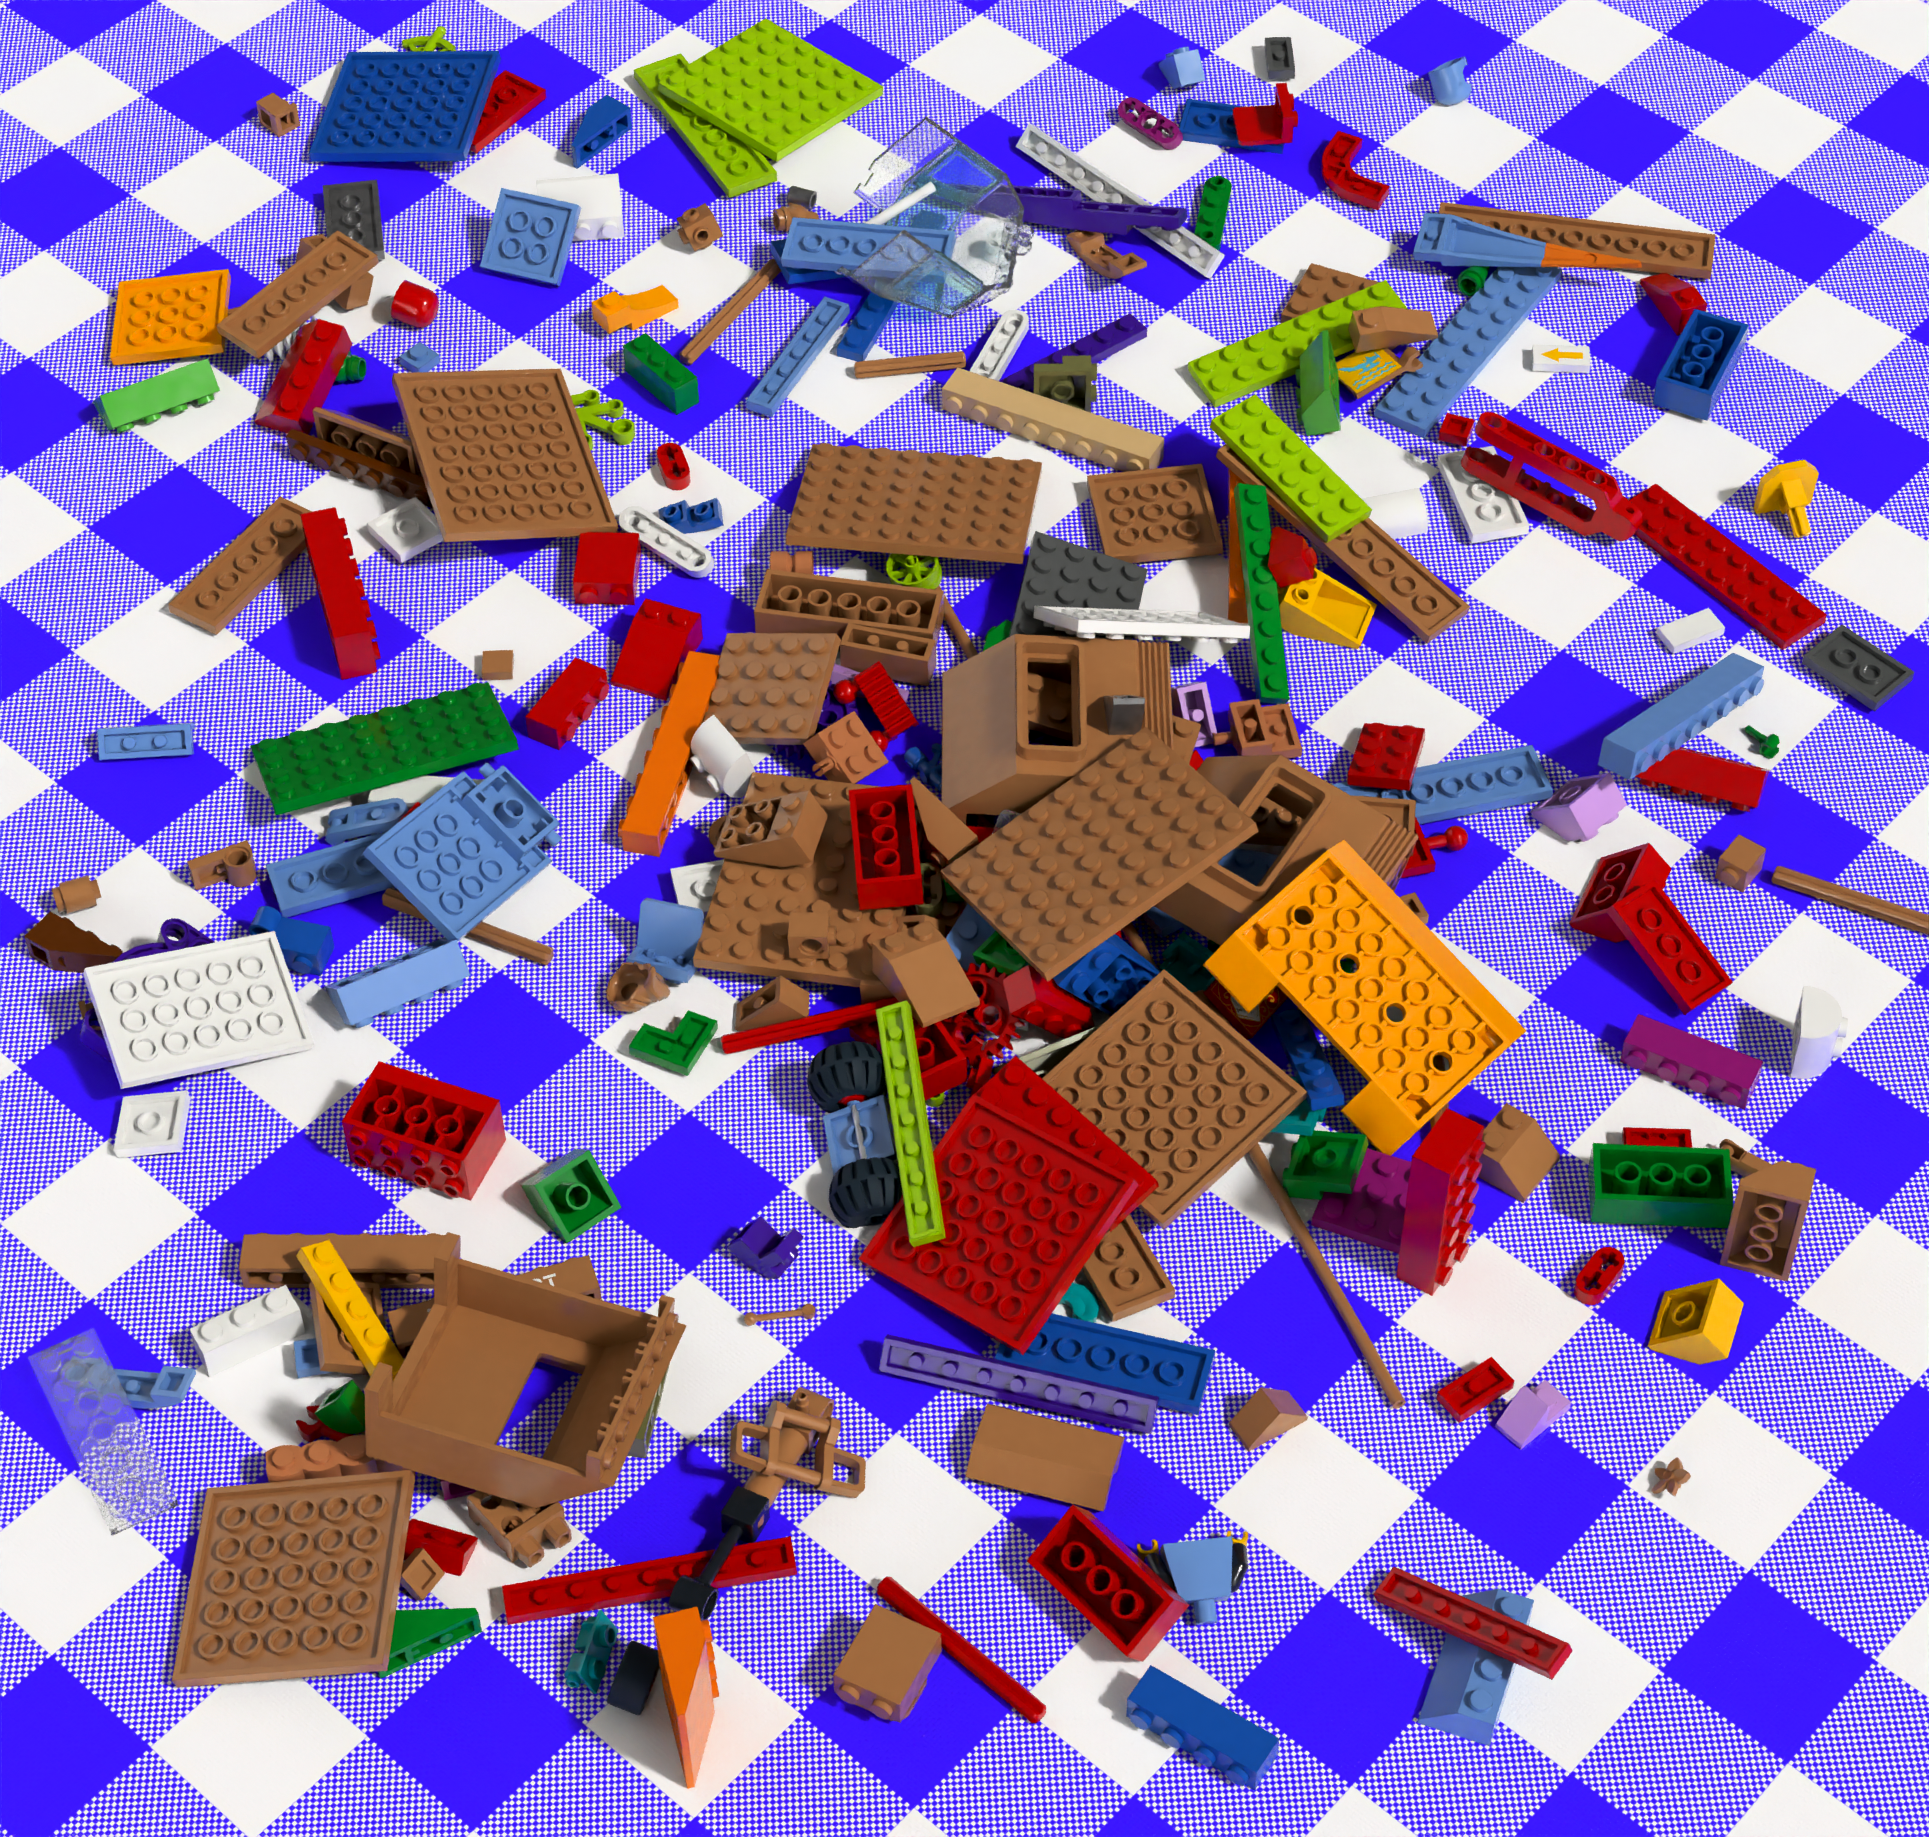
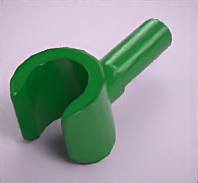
M1750 725L1745 728V732L1761 743L1759 751L1765 758L1772 759L1779 752L1777 745L1780 741L1777 735L1770 734L1767 737Z

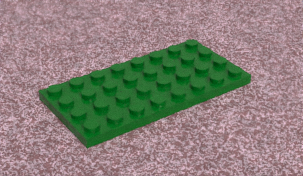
M488 682L483 684L474 683L467 688L457 691H444L438 694V696L427 699H414L408 704L397 707H384L378 712L367 715H354L348 720L337 723H324L318 728L307 731H294L288 736L277 739H264L258 744L251 745L254 760L276 815L519 750L517 739Z

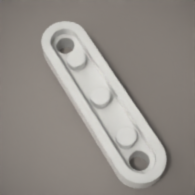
M1009 310L1001 316L970 372L996 381L1001 379L1029 330V317L1025 312Z
M631 506L621 512L619 525L624 533H639L641 545L695 578L704 577L713 570L714 559L710 551L642 507Z

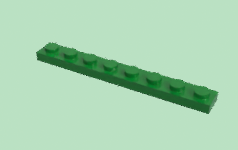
M1238 483L1234 488L1248 626H1250L1249 636L1256 699H1259L1261 703L1286 704L1289 700L1277 582L1268 567L1271 528L1266 486Z

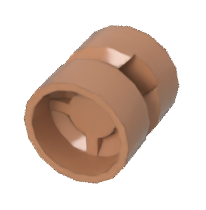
M771 551L770 569L814 575L813 551H796L794 555H790L788 551Z

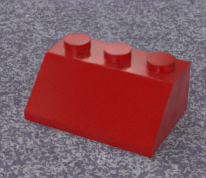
M1650 843L1601 857L1569 922L1570 926L1614 943L1627 940L1606 910L1653 879L1663 889L1671 867Z

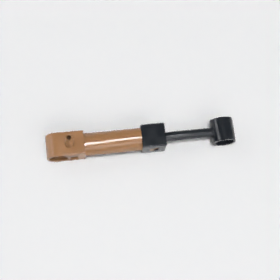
M799 1387L787 1408L826 1419L832 1416L834 1400ZM783 1421L779 1435L778 1460L797 1465L804 1453H810L821 1432ZM753 1470L743 1487H736L721 1511L722 1532L725 1533L724 1537L699 1577L691 1578L687 1575H682L678 1579L670 1596V1609L681 1611L698 1607L701 1621L711 1616L719 1593L717 1588L711 1586L712 1582L738 1540L748 1544L754 1543L770 1518L769 1509L788 1480V1477L777 1474L768 1476Z

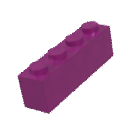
M1640 1014L1637 1015L1624 1040L1620 1062L1634 1069L1643 1070L1665 1081L1674 1082L1696 1093L1708 1095L1723 1101L1725 1104L1734 1105L1744 1110L1759 1081L1763 1061Z

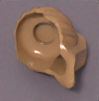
M626 962L621 964L620 968L616 970L609 980L606 995L609 1004L614 1009L633 1013L640 1011L651 1002L668 998L670 990L663 976L657 973L656 968L651 966V964L645 963L642 965L637 962Z

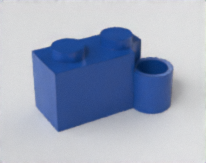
M259 907L249 927L250 935L275 931L289 970H294L301 974L321 976L334 949L331 927L285 918L272 907Z

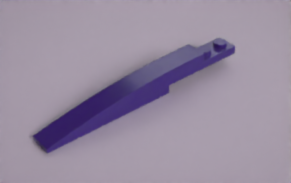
M926 179L918 187L919 189L931 181L936 191L927 197L997 216L1090 232L1127 235L1134 226L1139 229H1147L1151 226L1162 227V230L1173 231L1180 228L1187 219V208L1082 201L1081 190Z

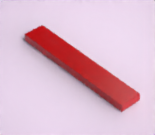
M1396 1567L1391 1569L1373 1593L1376 1600L1386 1606L1551 1680L1573 1651L1570 1644Z

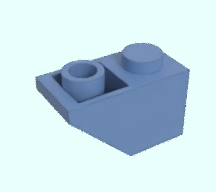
M1187 46L1173 50V52L1166 54L1165 60L1158 63L1159 68L1173 90L1196 85L1206 80L1198 49L1189 51Z

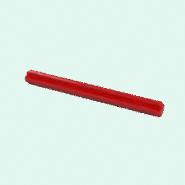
M892 997L726 1034L721 1037L722 1048L725 1054H730L877 1021L876 1009L898 1003L899 1001Z
M886 1576L879 1582L877 1594L904 1617L941 1633V1647L1031 1723L1036 1724L1045 1716L1047 1707L1044 1703L892 1577Z

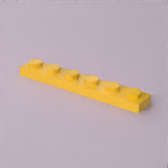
M330 1240L300 1248L296 1257L369 1375L373 1374L378 1362L392 1366L394 1381L404 1359Z

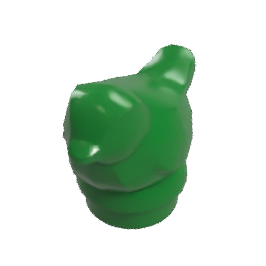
M349 351L334 382L344 383L347 380L352 382L363 380L366 375L365 359L352 355L351 351Z

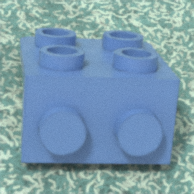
M645 898L640 904L637 946L627 957L626 962H637L642 965L649 963L667 981L676 984L688 983L699 969L694 967L693 956L703 931V911L699 908Z

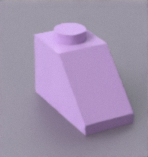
M1196 681L1171 687L1173 715L1201 724L1194 748L1212 744V733H1217L1206 682Z

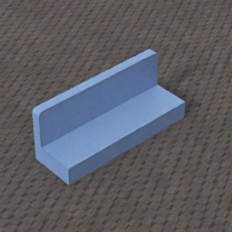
M195 722L97 729L99 760L193 755L192 729L196 728Z

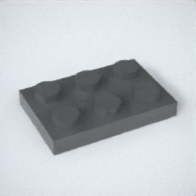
M1840 625L1804 654L1802 661L1803 665L1874 712L1909 684L1914 676V671L1844 625Z

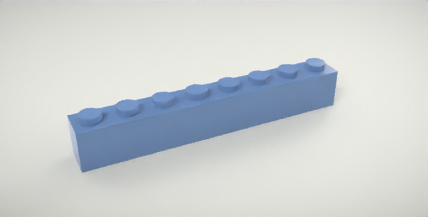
M1731 653L1604 737L1598 765L1629 780L1641 772H1645L1657 761L1663 760L1666 755L1679 749L1682 744L1690 739H1694L1704 729L1710 728L1713 723L1722 717H1726L1729 712L1738 706H1742L1753 696H1757L1764 685V679H1762L1764 666L1738 654Z

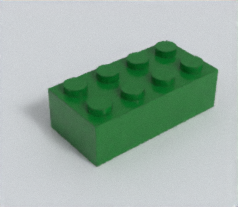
M1592 1144L1588 1165L1591 1222L1728 1229L1734 1205L1729 1149Z

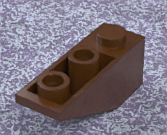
M51 911L24 936L30 957L56 971L83 973L87 967L112 963L123 953L116 945H108L101 941L93 932L84 931L75 926L70 919L66 917L61 918Z

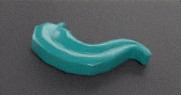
M1076 1283L1071 1284L1058 1305H1068L1072 1310L1073 1318L1088 1322H1096L1100 1312V1306L1095 1295L1084 1285Z

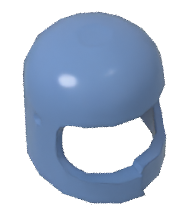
M1465 56L1448 61L1428 72L1434 96L1439 103L1454 105L1463 102L1470 96L1472 84H1467L1463 75V69L1468 65Z

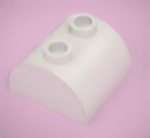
M712 715L700 725L693 735L691 752L694 756L690 758V761L700 774L705 770L710 774L706 777V780L716 793L723 789L728 796L741 798L745 796L752 773L756 771L747 752L715 715Z
M1803 985L1793 1026L1790 1078L1808 1079L1816 1077L1829 1067L1832 1057L1840 1058L1843 1039L1837 1037H1846L1848 1018L1842 1017L1841 1007L1832 995L1816 987Z

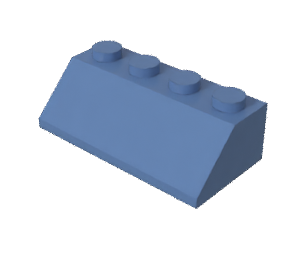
M440 938L324 987L344 1023L347 1025L355 1024L356 1028H361L373 1023V1016L385 1012L386 1016L400 1012L405 1009L404 1003L414 999L416 1003L426 1001L434 997L433 991L445 987L446 991L457 988L464 984L462 979L471 975L457 939L447 940L446 938Z
M1501 1589L1462 1596L1529 1626L1534 1603L1533 1599ZM1447 1633L1418 1723L1490 1746L1516 1664Z

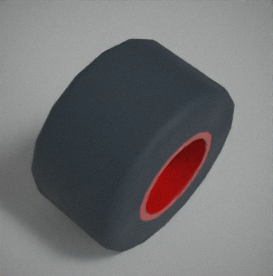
M631 1641L628 1644L608 1694V1704L632 1714L641 1715L660 1669L658 1651L636 1641Z

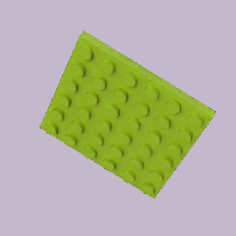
M765 18L658 82V92L777 162L882 96L883 86Z

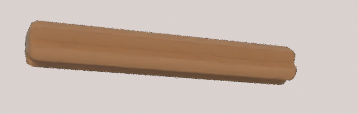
M963 351L858 361L854 364V372L856 378L860 379L957 369V367L965 368L966 357Z

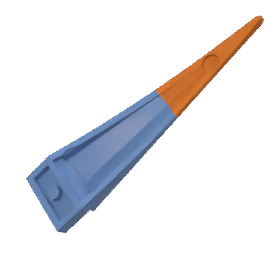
M1424 213L1413 251L1414 260L1442 262V266L1642 268L1641 261L1554 245L1491 228L1452 214Z

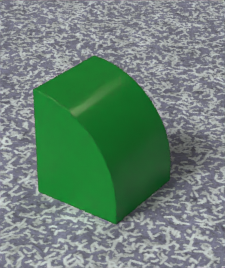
M351 1380L328 1394L314 1414L326 1426L337 1432L345 1434L361 1433L365 1431V1394Z

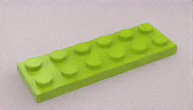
M1256 394L1211 420L1210 428L1325 543L1330 542L1370 517L1372 509Z

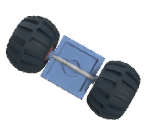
M858 1041L841 1042L837 1045H831L815 1055L808 1069L807 1078L808 1089L813 1100L822 1110L830 1113L823 1116L834 1175L829 1188V1204L836 1219L846 1228L876 1226L884 1223L903 1195L899 1166L895 1162L897 1160L890 1106L888 1099L885 1097L887 1094V1084L883 1057L876 1047L871 1044Z

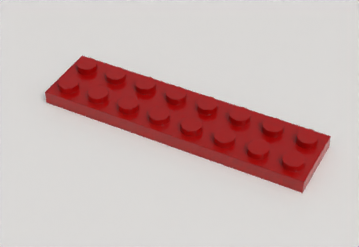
M1658 484L1652 485L1629 500L1640 509L1643 518L1642 524L1634 535L1782 650L1825 623L1826 613Z

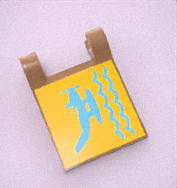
M1397 346L1359 353L1354 351L1336 362L1339 383L1353 396L1360 399L1405 371L1416 372V370L1421 369L1423 364L1416 358L1420 356V352L1412 346L1407 348L1399 358L1391 351Z

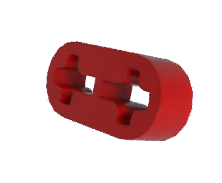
M665 443L659 446L657 449V462L665 485L671 490L687 488L691 483L690 468L682 448L675 443Z
M1612 1247L1600 1248L1578 1274L1575 1281L1574 1295L1581 1303L1586 1305L1600 1303L1619 1280L1625 1263L1624 1256L1619 1250ZM1609 1261L1614 1263V1265H1609L1605 1271L1601 1270L1602 1264H1607ZM1594 1280L1597 1281L1596 1288H1591L1590 1290L1585 1289V1287H1589Z

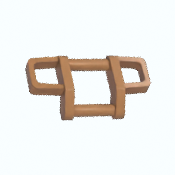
M774 1400L769 1407L763 1426L739 1421L731 1430L730 1460L735 1464L768 1476L777 1474L814 1485L816 1490L851 1498H857L865 1490V1459L834 1447L841 1428L840 1419L817 1417L787 1408L786 1403ZM783 1421L821 1432L815 1449L814 1470L778 1460L779 1435ZM742 1435L760 1439V1458L743 1451ZM834 1462L846 1465L853 1470V1484L833 1480Z

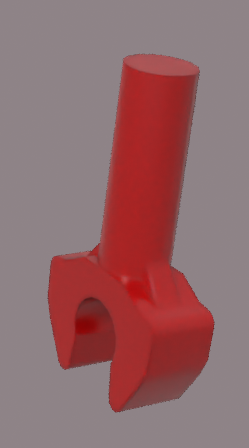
M319 1405L306 1407L308 1416L317 1421L315 1424L309 1425L304 1421L296 1420L301 1437L308 1442H313L321 1436L338 1442L345 1437L354 1435L337 1432L326 1426L314 1414Z

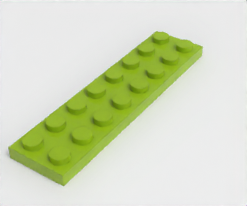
M681 53L634 69L635 80L729 198L777 181V172L761 152L658 92V82L689 64Z
M1384 280L1188 362V371L1216 408L1294 375L1295 369H1300L1301 354L1322 331L1328 330L1335 357L1354 350L1348 330L1353 311L1378 306L1408 308L1389 283Z

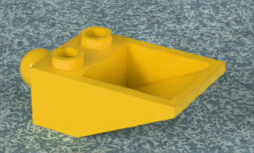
M1315 567L1312 579L1281 588L1277 584L1281 627L1293 635L1358 649L1361 646L1377 604Z

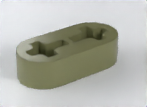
M926 862L920 864L924 904L914 905L917 915H927L934 918L943 910V881L940 867L934 863ZM925 877H930V884L924 883ZM925 897H931V904H925Z

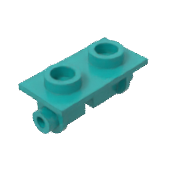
M602 1610L598 1611L597 1617L590 1616L587 1621L582 1622L575 1648L578 1651H584V1653H572L564 1673L565 1683L568 1686L578 1688L580 1684H585L593 1694H597L600 1682L605 1675L606 1665L612 1647L616 1643L618 1629Z

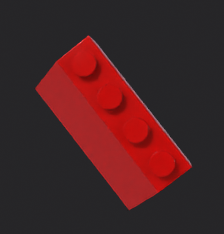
M317 319L300 327L254 420L255 424L285 433L295 429L309 435L315 422L313 409L315 407L322 408L352 346L344 326Z
M1680 747L1635 777L1641 778L1639 784L1658 788L1659 783L1671 786L1670 792L1688 796L1689 791L1702 794L1701 800L1719 804L1720 799L1731 801L1732 808L1750 812L1751 807L1757 808L1759 806L1770 770Z

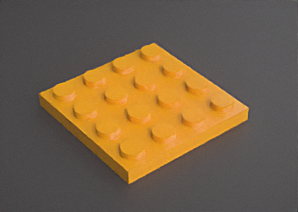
M229 269L119 282L110 354L112 364L122 365L224 353L226 338L218 333L217 324L228 317L231 284Z

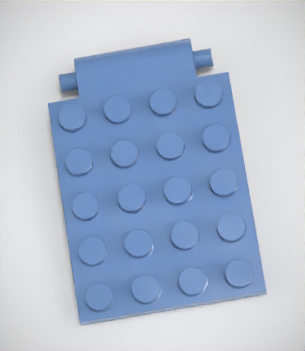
M488 762L479 769V772L486 779L479 785L464 771L461 772L363 852V855L447 940L457 939V942L460 941L548 867L552 860L538 845L547 840L555 847L562 840L555 831L560 822L504 765L495 771Z

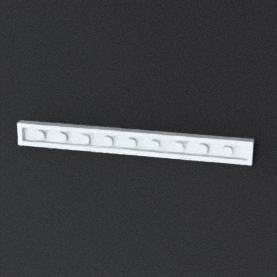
M1028 124L1016 145L1018 149L1096 202L1152 206L1035 125ZM1182 225L1173 231L1162 230V227L1151 226L1147 229H1139L1134 226L1142 234L1210 279L1225 256Z

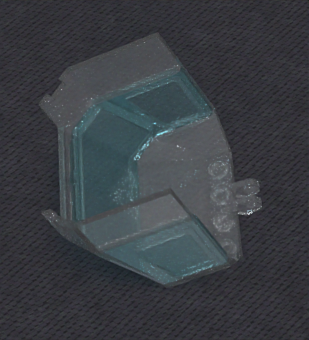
M926 116L874 159L868 169L872 174L865 185L859 183L853 193L876 208L879 214L931 181L936 188L934 193L920 200L883 225L955 231L956 242L952 258L950 259L938 250L931 249L903 230L853 271L847 270L844 267H840L837 271L876 296L952 319L993 301L999 295L1005 294L1011 289L1013 285V272L1017 263L1016 256H1024L1028 251L1030 252L1032 247L1030 239L1034 236V230L1032 226L1023 225L1024 207L1008 175Z

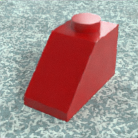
M1280 527L1272 528L1268 567L1278 586L1281 588L1312 579L1314 566L1317 565L1315 550L1312 547L1309 548L1304 537Z

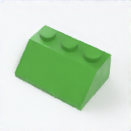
M1325 330L1301 354L1300 369H1295L1297 385L1300 386V388L1296 389L1298 406L1301 405V408L1296 409L1299 425H1304L1307 436L1341 431L1339 374L1328 330Z

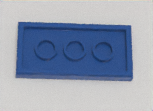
M1186 99L1179 123V129L1183 134L1182 141L1283 153L1285 143L1241 146L1238 144L1232 113L1234 108L1246 106Z

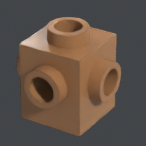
M706 203L697 208H690L682 216L676 218L681 227L677 230L679 237L684 245L689 243L694 251L707 248L713 241L723 237L721 229Z

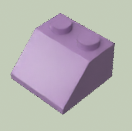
M1606 773L1570 779L1556 790L1552 797L1545 799L1534 808L1531 814L1535 819L1565 840L1581 839L1582 842L1594 838L1599 833L1598 829L1602 825L1616 820L1619 817L1618 812L1627 806V803L1611 774Z

